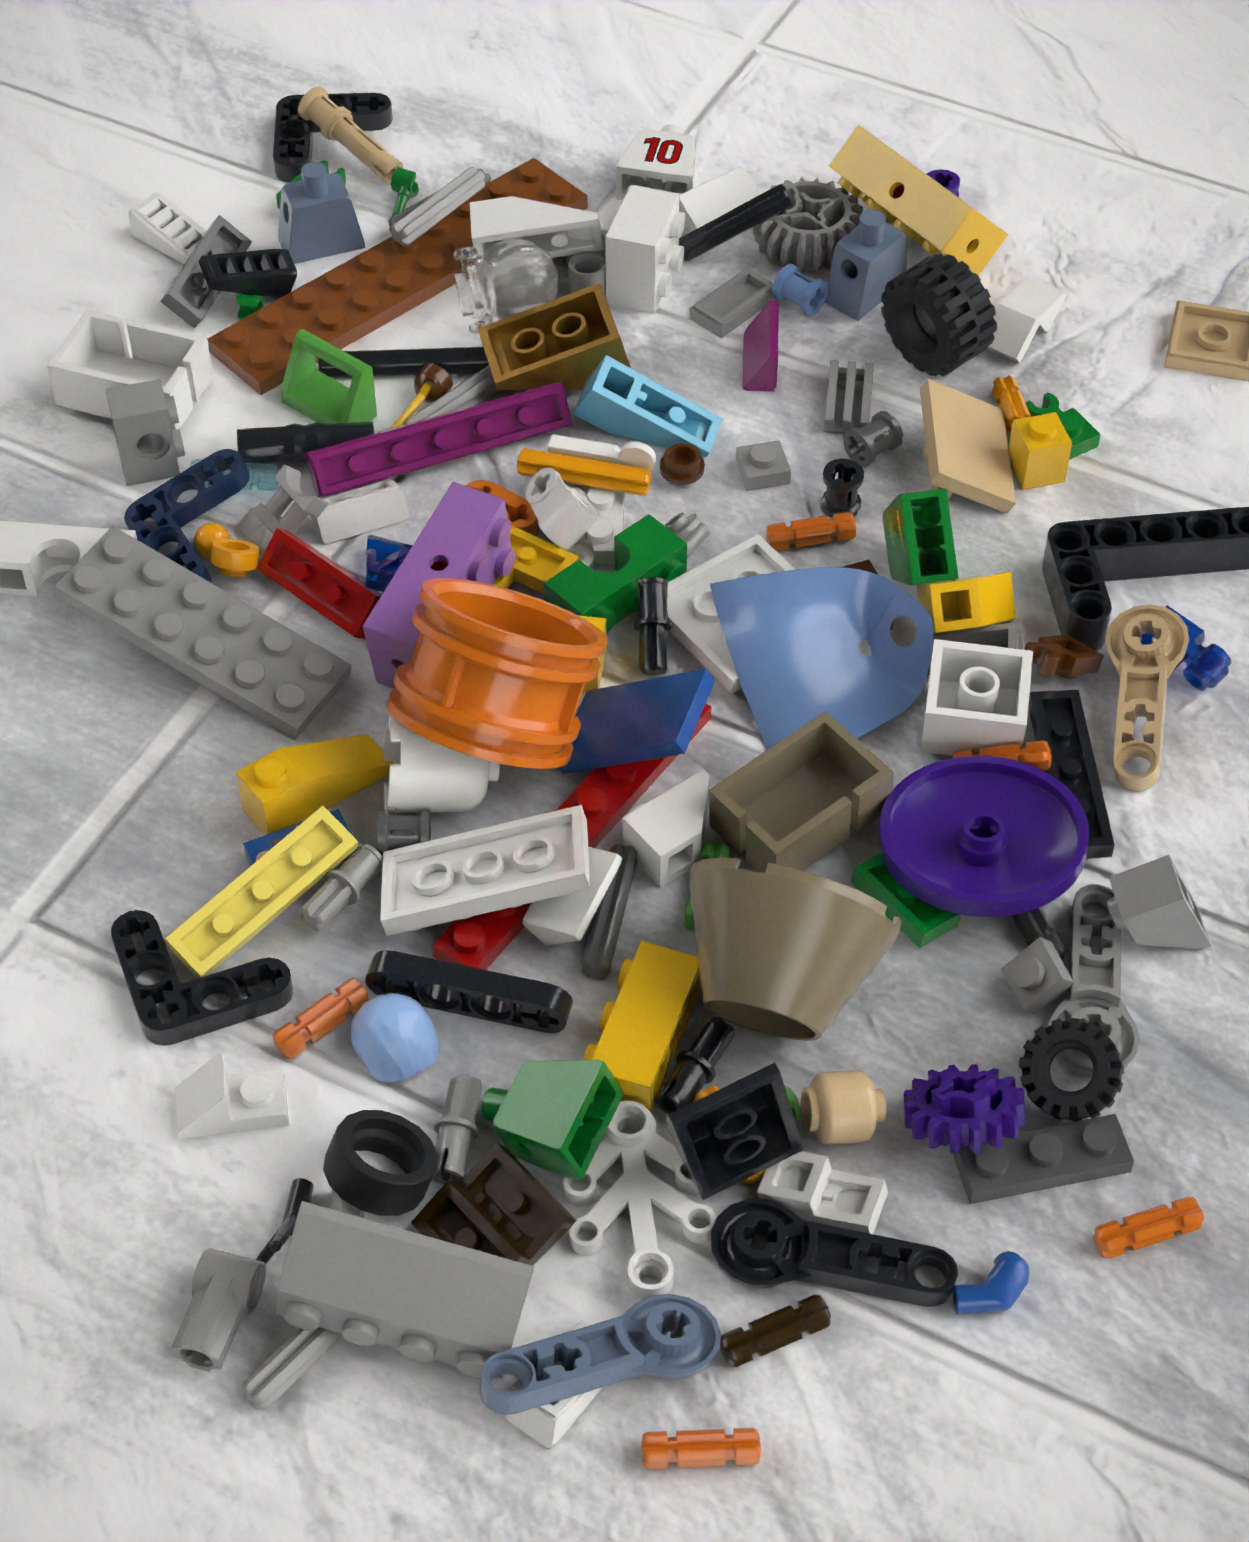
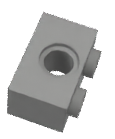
M157 379L106 389L126 486L171 478L180 474L177 457L185 456L180 429L172 430L171 424L179 423L174 396H164L161 380Z

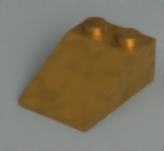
M600 283L477 328L498 390H530L555 382H563L564 390H583L587 379L606 355L631 368Z

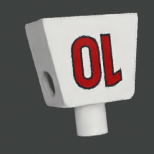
M667 124L661 131L639 130L616 165V200L624 199L631 184L678 194L694 188L696 138L692 135L684 134L682 128L675 124Z

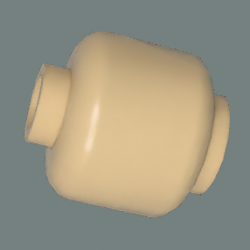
M860 1070L818 1073L812 1079L810 1087H804L801 1092L800 1108L804 1129L807 1132H813L815 1138L825 1145L864 1143L873 1136L877 1122H884L886 1117V1101L883 1090L874 1089L870 1077Z

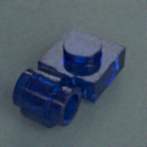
M1167 605L1166 608L1177 613L1184 621L1189 635L1185 656L1173 672L1185 662L1187 667L1183 670V674L1193 687L1200 691L1216 687L1229 673L1228 667L1232 663L1229 655L1216 644H1209L1207 647L1202 646L1201 644L1205 641L1204 630ZM1142 634L1141 644H1152L1153 634Z

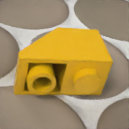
M1009 571L916 585L918 602L931 615L934 633L983 627L1016 619L1012 577Z

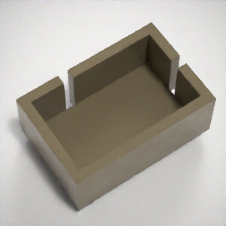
M824 711L709 789L710 827L739 855L746 850V862L757 872L765 873L768 863L804 871L850 838V827L858 833L881 816L883 805L889 794L893 792L894 772L829 713Z

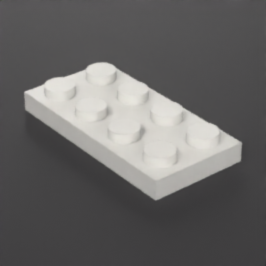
M582 805L384 851L380 922L386 935L390 936L407 931H416L428 926L458 919H467L484 913L519 907L523 904L557 896H566L574 892L590 889L587 819Z

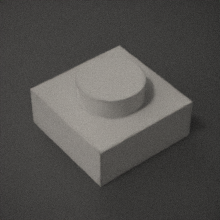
M780 440L736 447V463L746 491L790 484L791 469Z
M1041 937L1001 968L1022 1010L1036 1015L1074 984L1053 943Z

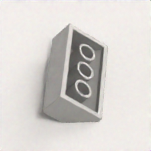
M302 1201L277 1290L275 1315L284 1317L286 1322L300 1329L314 1330L321 1327L341 1333L346 1340L357 1345L373 1346L376 1343L398 1349L403 1356L413 1361L431 1362L434 1359L457 1366V1369L467 1376L481 1379L482 1367L486 1360L496 1353L512 1348L535 1266ZM504 1374L497 1376V1378L502 1379Z

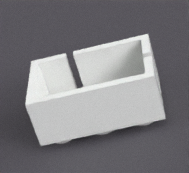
M86 309L47 364L55 404L111 418L106 389L160 379L164 396H174L179 423L171 424L172 430L180 429L193 410L192 401L198 402L213 379L207 337L130 319L127 323L133 358H130L122 317Z

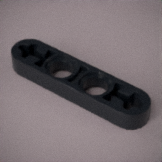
M390 950L379 951L373 956L365 977L367 987L376 995L397 993L411 997L419 1002L422 1007L545 1033H557L565 1029L573 1005L572 997L566 990L550 983Z

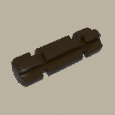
M814 1294L798 1301L799 1307L796 1309L788 1305L747 1323L749 1329L745 1331L742 1327H738L722 1334L720 1342L722 1355L730 1367H738L752 1361V1354L756 1352L759 1356L766 1355L802 1339V1332L804 1331L811 1335L827 1328L830 1325L831 1314L826 1302L820 1295Z

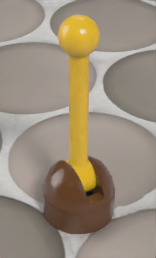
M433 363L424 365L414 379V389L417 396L389 429L404 425L405 420L413 415L423 401L432 403L451 390L453 387L452 379L442 367Z

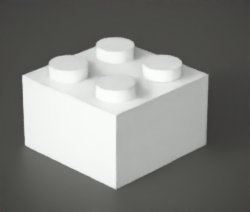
M630 185L605 236L606 300L608 304L655 314L661 298L669 296L673 271H680L684 259V246H679V238L682 235L685 224V213L679 212L680 194Z
M934 639L920 752L953 756V753L958 750L974 749L975 754L979 753V748L1020 743L1021 748H1023L1027 726L1033 651Z

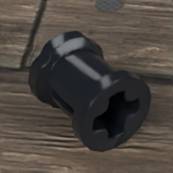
M843 458L835 459L824 467L823 481L826 485V491L821 498L820 507L822 512L828 517L833 518V514L850 512L854 517L857 516L862 502L858 494V488L863 484L864 480L863 468L857 462Z

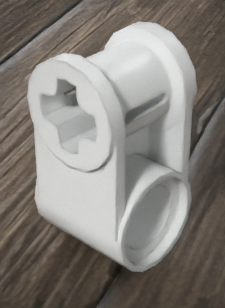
M545 467L538 471L526 488V500L539 521V527L550 540L564 550L568 551L600 518L599 512L590 503L586 493L578 487H569L564 483L560 474L551 467Z

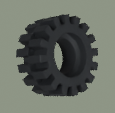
M1070 1018V1021L1056 1019L1051 1021L1052 1025L1046 1028L1040 1026L1034 1031L1037 1035L1031 1041L1027 1039L1023 1046L1026 1050L1024 1057L1019 1059V1067L1022 1070V1076L1019 1077L1022 1086L1028 1093L1027 1096L1044 1113L1061 1121L1071 1120L1075 1122L1088 1117L1096 1118L1100 1116V1112L1104 1108H1110L1114 1104V1097L1117 1092H1121L1123 1085L1121 1077L1124 1074V1067L1117 1047L1098 1026L1091 1022H1082L1078 1018ZM1069 1049H1076L1090 1057L1093 1064V1075L1090 1082L1084 1088L1072 1092L1064 1091L1053 1083L1050 1067L1052 1061L1059 1053Z

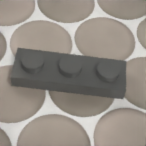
M218 215L210 224L160 302L191 327L195 328L204 319L221 292L208 288L199 265L200 257L204 255L245 252L252 241L222 216Z
M1116 1114L1019 1132L1018 1137L1015 1139L1002 1136V1147L995 1148L986 1143L981 1145L980 1153H974L969 1146H961V1149L954 1154V1159L970 1204L1130 1173L1134 1164L1133 1156Z

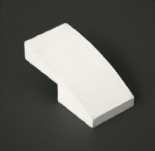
M801 1151L767 1168L757 1195L759 1199H767L785 1206L804 1220L873 1234L888 1195V1189L885 1179L831 1169L828 1156Z

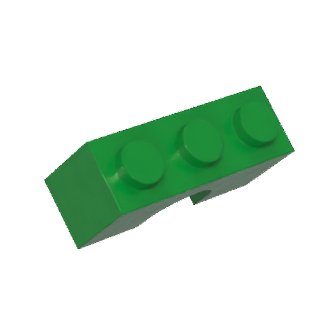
M648 514L614 536L615 572H598L588 567L581 560H578L544 582V601L566 609L578 616L606 618L607 633L616 623L631 613L639 611L638 580L642 581L643 578L658 577L669 582L687 572V543Z

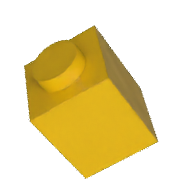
M1056 412L1013 420L1008 450L1011 469L1022 490L1065 482L1072 441Z

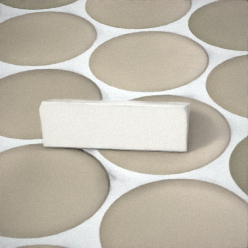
M739 166L680 194L679 212L685 213L684 227L692 232L760 195L744 168Z
M389 478L323 497L321 499L329 504L321 515L315 517L308 514L320 539L325 544L399 523L409 518L403 487Z
M588 847L590 889L574 892L566 896H557L532 902L523 917L524 926L545 946L580 941L622 863L623 858L619 854Z

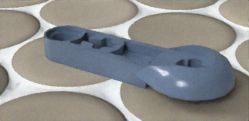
M674 1294L649 1296L634 1304L620 1317L490 1356L483 1364L479 1389L481 1401L488 1409L495 1413L510 1415L641 1375L667 1380L687 1379L707 1369L719 1352L722 1335L716 1318L705 1306L691 1298ZM664 1329L673 1330V1335H676L679 1331L682 1333V1337L671 1338L670 1331L666 1335L661 1334ZM561 1361L563 1366H565L566 1368L573 1367V1370L565 1371L564 1367L561 1364L553 1365V1363ZM510 1374L518 1377L524 1385L517 1391L504 1392L495 1388L491 1381L499 1375ZM542 1376V1380H541V1381H537V1380H536V1378Z

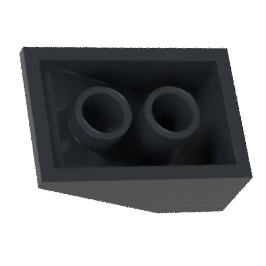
M775 1062L669 1114L665 1120L674 1145L702 1200L804 1150L782 1076Z

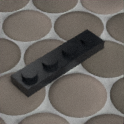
M1079 690L1030 692L1028 709L1035 741H1046L1051 750V767L1044 772L1064 784L1078 799L1086 814L1089 825L1086 859L1112 857L1115 844Z

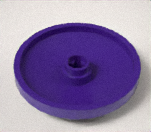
M962 756L929 764L914 771L897 784L893 792L887 797L881 810L879 846L883 861L891 875L904 889L915 897L937 908L957 914L976 917H1001L1021 914L1045 906L1064 894L1075 883L1084 868L1087 858L1089 825L1082 805L1075 795L1050 774L1029 764L1012 759L993 756Z

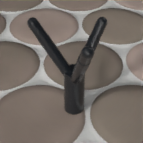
M297 1178L292 1181L282 1224L255 1260L262 1261L266 1265L273 1255L282 1248L289 1236H292L301 1202H311L314 1189L311 1181L304 1178Z

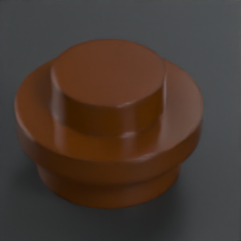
M674 444L665 451L660 459V474L670 483L677 485L691 484L698 481L704 474V459L700 455L699 450L690 444Z

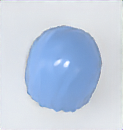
M397 993L378 995L362 1005L351 1023V1041L355 1053L364 1061L375 1080L382 1081L383 1083L407 1080L423 1072L425 1068L434 1064L438 1058L440 1046L433 1021L421 1004L411 997Z

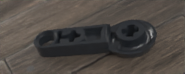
M746 1199L730 1205L717 1217L711 1230V1250L719 1269L732 1281L749 1288L769 1289L792 1280H798L925 1307H936L944 1304L951 1297L958 1277L957 1264L953 1257L945 1250L924 1244L806 1221L785 1206L767 1199ZM755 1233L767 1236L764 1250H757L751 1247ZM868 1257L879 1259L878 1264L880 1268L878 1274L867 1271L866 1261ZM899 1261L907 1263L902 1280L896 1279ZM924 1265L936 1267L945 1276L946 1283L938 1288H928L917 1281L914 1271Z

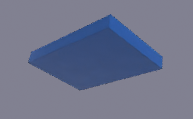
M705 668L587 691L576 713L580 720L581 728L576 740L571 742L573 745L571 759L566 765L558 768L563 774L685 754L715 679Z

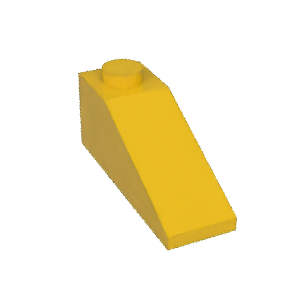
M368 734L278 748L236 771L242 810L263 835H267L303 822L321 806L328 809L387 776L390 764H393V761H383L384 751Z

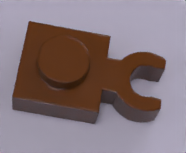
M1068 634L1040 637L1038 642H1027L1024 650L1033 651L1032 663L1041 666L1040 674L1046 676L1056 674L1067 679H1075L1077 675L1098 673L1104 658L1102 653Z

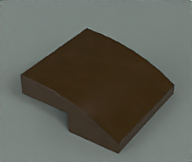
M494 1142L458 1184L448 1180L411 1221V1224L422 1235L533 1266L577 1220L504 1145Z

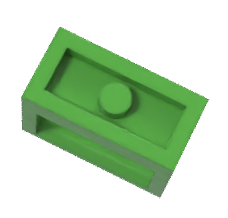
M304 329L299 330L294 338L281 386L282 403L316 422L325 424L370 422L377 417L372 367ZM315 356L351 375L353 378L350 388L318 371Z

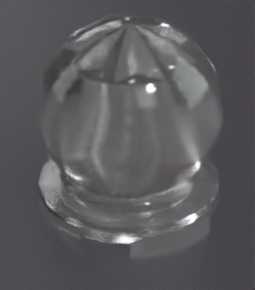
M507 238L491 245L483 256L480 255L475 246L456 248L454 251V260H461L462 273L454 274L457 296L463 317L472 315L474 320L473 324H469V331L472 334H479L477 328L492 323L494 318L500 320L555 299L558 291V271L550 255L533 242L526 239Z

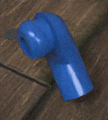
M1002 1252L994 1259L995 1265L984 1283L954 1285L953 1305L956 1315L1000 1312L1010 1309L1028 1284L1030 1271L1027 1262L1015 1252Z

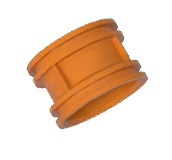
M433 578L423 582L419 594L422 603L416 606L412 617V622L420 631L412 661L400 665L396 670L393 680L396 688L390 691L386 704L389 713L402 725L420 736L476 758L504 765L533 769H551L566 765L573 753L571 742L576 740L581 728L580 720L575 713L585 682L594 680L598 675L600 661L597 657L605 653L608 644L607 636L589 621L566 609L514 590L456 578Z

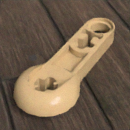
M1151 604L1134 606L1120 613L1109 625L1105 637L1107 652L1120 677L1113 754L1115 777L1120 786L1135 792L1147 790L1158 781L1161 769L1167 679L1178 663L1184 658L1189 643L1188 629L1181 617L1166 607ZM1142 634H1153L1152 644H1141ZM1141 716L1146 717L1147 720L1143 730L1144 741L1135 740L1134 724L1137 721V717ZM1132 757L1145 758L1151 764L1147 772L1141 775L1128 774L1122 767Z

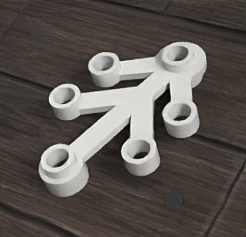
M628 1100L620 1102L603 1136V1141L599 1144L582 1181L563 1177V1195L572 1205L585 1206L590 1204L597 1194V1179L621 1156L623 1174L586 1216L576 1219L577 1221L569 1229V1243L571 1249L578 1255L591 1256L596 1254L603 1246V1232L628 1205L635 1254L628 1262L627 1283L629 1289L636 1297L645 1299L649 1296L668 1294L674 1282L673 1262L665 1252L658 1249L651 1203L681 1222L684 1236L689 1241L698 1244L711 1240V1230L717 1216L710 1206L701 1203L696 1204L646 1170L644 1154L675 1172V1184L682 1192L688 1194L699 1193L693 1180L686 1178L682 1174L687 1169L675 1145L656 1133V1120L652 1113L641 1103ZM624 1128H633L638 1132L624 1134L620 1131ZM575 1182H585L589 1185L583 1191L573 1190L570 1186ZM701 1218L706 1220L709 1225L705 1228H695L690 1222ZM583 1231H590L596 1237L590 1241H582L577 1238V1235ZM647 1275H653L658 1277L660 1282L645 1284L640 1280Z

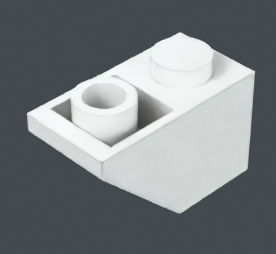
M704 769L688 779L678 780L668 791L648 803L638 804L623 817V846L631 845L636 849L637 865L659 888L689 871L696 862L701 861L700 854L707 822L710 775Z

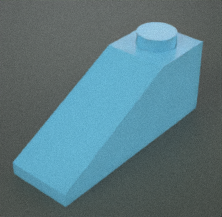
M607 355L587 379L573 412V415L611 435L666 448L679 443L690 444L696 447L700 455L707 457L710 453L723 420L718 415Z

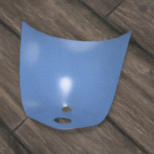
M818 567L779 571L710 584L716 611L742 690L767 750L824 711L829 713L857 739L901 715L917 700L925 686L933 645L934 631L931 615L910 594L883 576L852 568ZM900 616H907L912 619L917 628L915 641L907 647L898 646L890 636L891 624ZM865 639L871 647L872 654L869 656H865L859 651V643Z

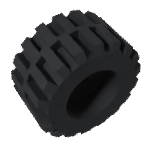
M942 253L928 256L893 278L885 286L886 291L881 296V301L884 305L881 307V314L886 322L884 326L887 333L890 334L895 348L899 349L902 357L908 363L912 362L919 371H926L931 376L947 375L986 350L995 339L993 333L997 331V322L993 317L996 315L994 305L990 302L989 298L991 296L987 288L983 287L980 277L976 273L973 274L966 263L963 261L958 262L954 256L949 254L943 256Z

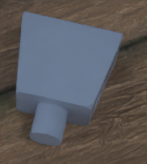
M310 162L301 168L302 180L286 183L281 188L278 239L282 249L289 251L294 264L366 248L351 198L340 174H327L325 165L319 162Z
M878 210L862 212L859 226L837 243L834 248L828 279L829 292L825 303L857 321L882 302L881 296L886 291V284L907 270L906 235L900 229L886 223L885 215Z

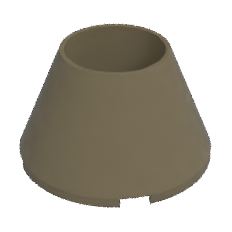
M710 858L696 862L691 868L689 886L704 1007L717 1017L738 1026L781 1038L803 1041L818 1040L899 936L902 925L899 917L894 916L893 922L884 917L887 909L885 904L837 881L772 863L767 864L765 873L738 869L741 861L738 858Z

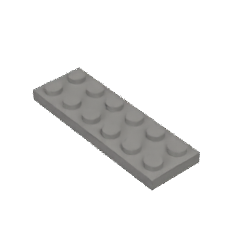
M114 526L54 586V598L295 740L350 677L351 664Z

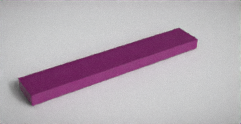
M555 382L306 452L305 456L316 496L322 498L573 426L563 382Z

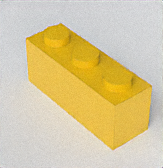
M641 940L634 959L626 958L624 960L617 983V988L620 990L616 1002L608 1000L605 1004L599 1024V1031L602 1032V1035L597 1045L593 1043L588 1045L583 1060H601L606 1063L624 1093L621 1102L628 1100L639 1102L652 1113L655 1106L654 1097L663 1086L701 991L698 956Z

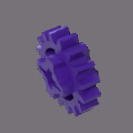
M972 1064L967 1071H959L955 1065H949L948 1069L941 1072L931 1069L928 1071V1080L914 1078L912 1080V1089L904 1090L905 1128L912 1129V1138L914 1140L928 1138V1146L931 1149L941 1145H949L950 1153L956 1154L961 1149V1146H969L974 1153H980L981 1145L988 1143L995 1148L1002 1147V1136L1015 1139L1018 1137V1127L1025 1126L1024 1089L1016 1087L1015 1078L1012 1076L999 1079V1069L996 1068L979 1072L978 1065Z

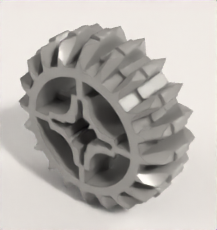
M801 177L799 182L796 183L785 180L783 184L790 192L793 204L790 208L753 227L754 240L759 245V251L765 254L768 253L769 261L781 260L783 267L787 264H793L799 267L800 271L804 267H812L815 272H817L820 266H826L831 269L835 246L842 238L859 226L863 206L858 204V196L849 195L848 191L843 187L835 188L834 181L826 184L820 183L818 177L814 181H805Z

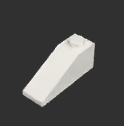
M514 196L470 202L471 237L479 269L605 250L599 215L596 212Z

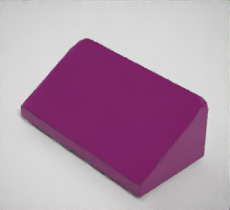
M770 300L744 332L743 390L774 391V388L777 387L779 303H777V300Z

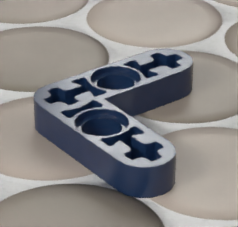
M219 450L137 499L125 512L124 520L129 530L136 531L138 541L157 552L161 546L168 542H178L177 548L172 553L164 556L181 566L185 565L186 569L211 583L212 578L208 569L180 528L235 495L247 485L250 473L242 456L236 450ZM229 469L230 473L224 475L223 472ZM209 481L210 486L206 488L204 482ZM198 490L197 495L191 501L186 503L177 502L178 497L183 492ZM150 517L158 527L150 532L144 522L145 519Z

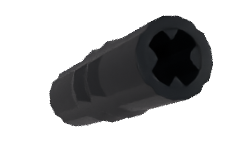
M373 421L335 424L315 422L308 425L293 423L281 427L237 429L238 453L242 456L247 467L284 464L300 466L307 464L306 452L374 434Z

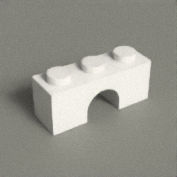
M0 521V594L38 597L40 588L48 577L59 572L69 571L109 528ZM119 529L137 540L135 530Z

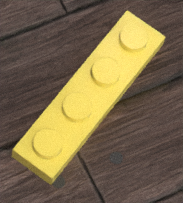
M321 806L165 938L166 946L197 979L210 975L319 882L329 870H333L358 847V841L324 806Z

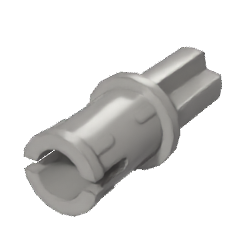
M360 844L337 870H329L324 876V884L303 905L300 916L302 921L310 925L314 930H322L347 904H355L360 898V891L382 870L383 857L379 851L369 844H364V846Z
M460 1073L457 1077L450 1080L443 1115L434 1124V1130L438 1134L435 1146L438 1153L437 1171L432 1180L441 1184H445L449 1180L450 1173L453 1174L452 1182L458 1184L465 1176L464 1171L470 1143L478 1137L479 1131L475 1125L482 1083L478 1078L471 1077L465 1073Z

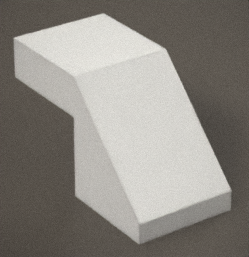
M1027 276L998 303L995 309L996 315L993 316L997 322V331L993 333L995 339L987 349L1020 363L1037 329L1048 333L1067 293Z

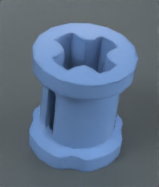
M787 264L780 270L772 286L774 298L779 301L788 300L800 307L803 314L809 317L819 312L829 292V286L825 281L821 279L814 281L800 273L799 267L793 264Z

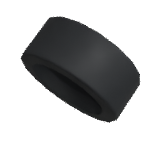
M361 1110L347 1115L337 1126L325 1154L323 1171L329 1186L342 1200L357 1209L379 1216H399L414 1210L423 1200L437 1171L438 1153L427 1134L419 1126L406 1118L383 1110ZM355 1151H371L384 1155L396 1162L406 1174H391L378 1170L364 1162Z

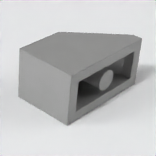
M1170 855L1109 877L1115 896L1107 900L1112 919L1118 930L1125 927L1128 929L1137 945L1198 950L1211 946L1197 903Z

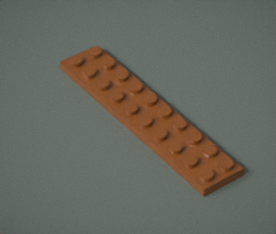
M532 158L487 183L481 191L410 245L402 246L399 242H395L391 236L207 338L209 352L258 394L262 395L282 384L294 338L299 330L304 329L333 346L343 349L481 270L478 266L471 237L470 202L514 196L586 210L588 209V195L537 159Z

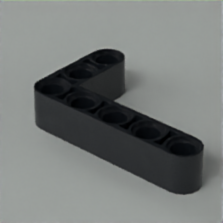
M1249 507L1067 521L1052 526L1047 534L1042 573L1061 635L1068 634L1096 651L1103 647L1112 611L1111 601L1104 581L1249 569Z

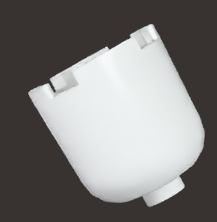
M388 713L385 727L383 761H393V764H390L389 782H383L384 810L389 813H421L422 810H430V813L464 812L477 807L486 796L488 782L498 781L500 763L476 758L437 744L408 729Z

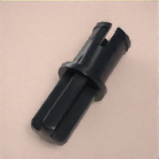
M648 577L637 582L639 613L638 620L634 622V629L639 632V668L645 675H661L667 670V631L672 629V622L668 620L667 611L668 581L663 578Z
M719 1017L711 1018L690 1049L678 1053L675 1059L677 1065L674 1071L654 1097L655 1103L663 1112L669 1115L677 1109L679 1110L693 1103L695 1095L703 1088L705 1083L709 1084L714 1080L716 1076L714 1067L735 1036V1030L731 1025L725 1023Z

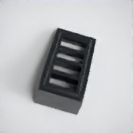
M266 249L204 255L199 260L200 268L210 290L281 298L292 291L297 278V269L287 249Z

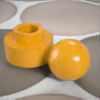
M206 523L195 532L193 542L196 551L202 557L211 559V563L219 567L221 574L231 577H244L247 575V571L257 568L260 550L257 545L244 540L231 539L226 528L218 523Z

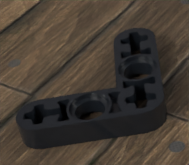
M382 93L328 94V98L338 107L344 106L351 112L353 122L363 131L382 130L392 123V103L387 95ZM305 94L286 96L279 100L276 105L273 160L276 177L284 182H291L301 173L302 166L312 162L313 132H321V128L313 121L305 120L298 114V105ZM298 115V119H292V116ZM289 137H302V138L295 139V140H288V139H287V138H289ZM289 157H296L295 162H290Z
M141 910L128 911L120 915L111 927V937L142 1031L147 1040L156 1045H173L277 1011L290 1002L294 993L290 969L286 963L270 957L254 960L180 984L159 924L153 915ZM140 932L146 951L136 952L130 934ZM147 969H160L165 973L161 981L154 985H141L136 981L137 977ZM270 979L276 987L266 990L261 982ZM244 986L248 998L241 1000L239 987ZM214 993H225L231 997L230 1003L222 1009L210 1010L202 1005L203 1001ZM165 1001L172 1021L165 1024L161 1023L155 1003Z

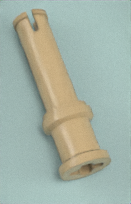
M314 87L303 96L298 105V114L303 119L313 121L321 128V133L326 139L341 143L362 163L374 171L386 184L391 183L394 171L398 167L403 168L401 161L387 152L384 147L353 122L351 112L344 106L338 107L328 98L327 91L322 87Z

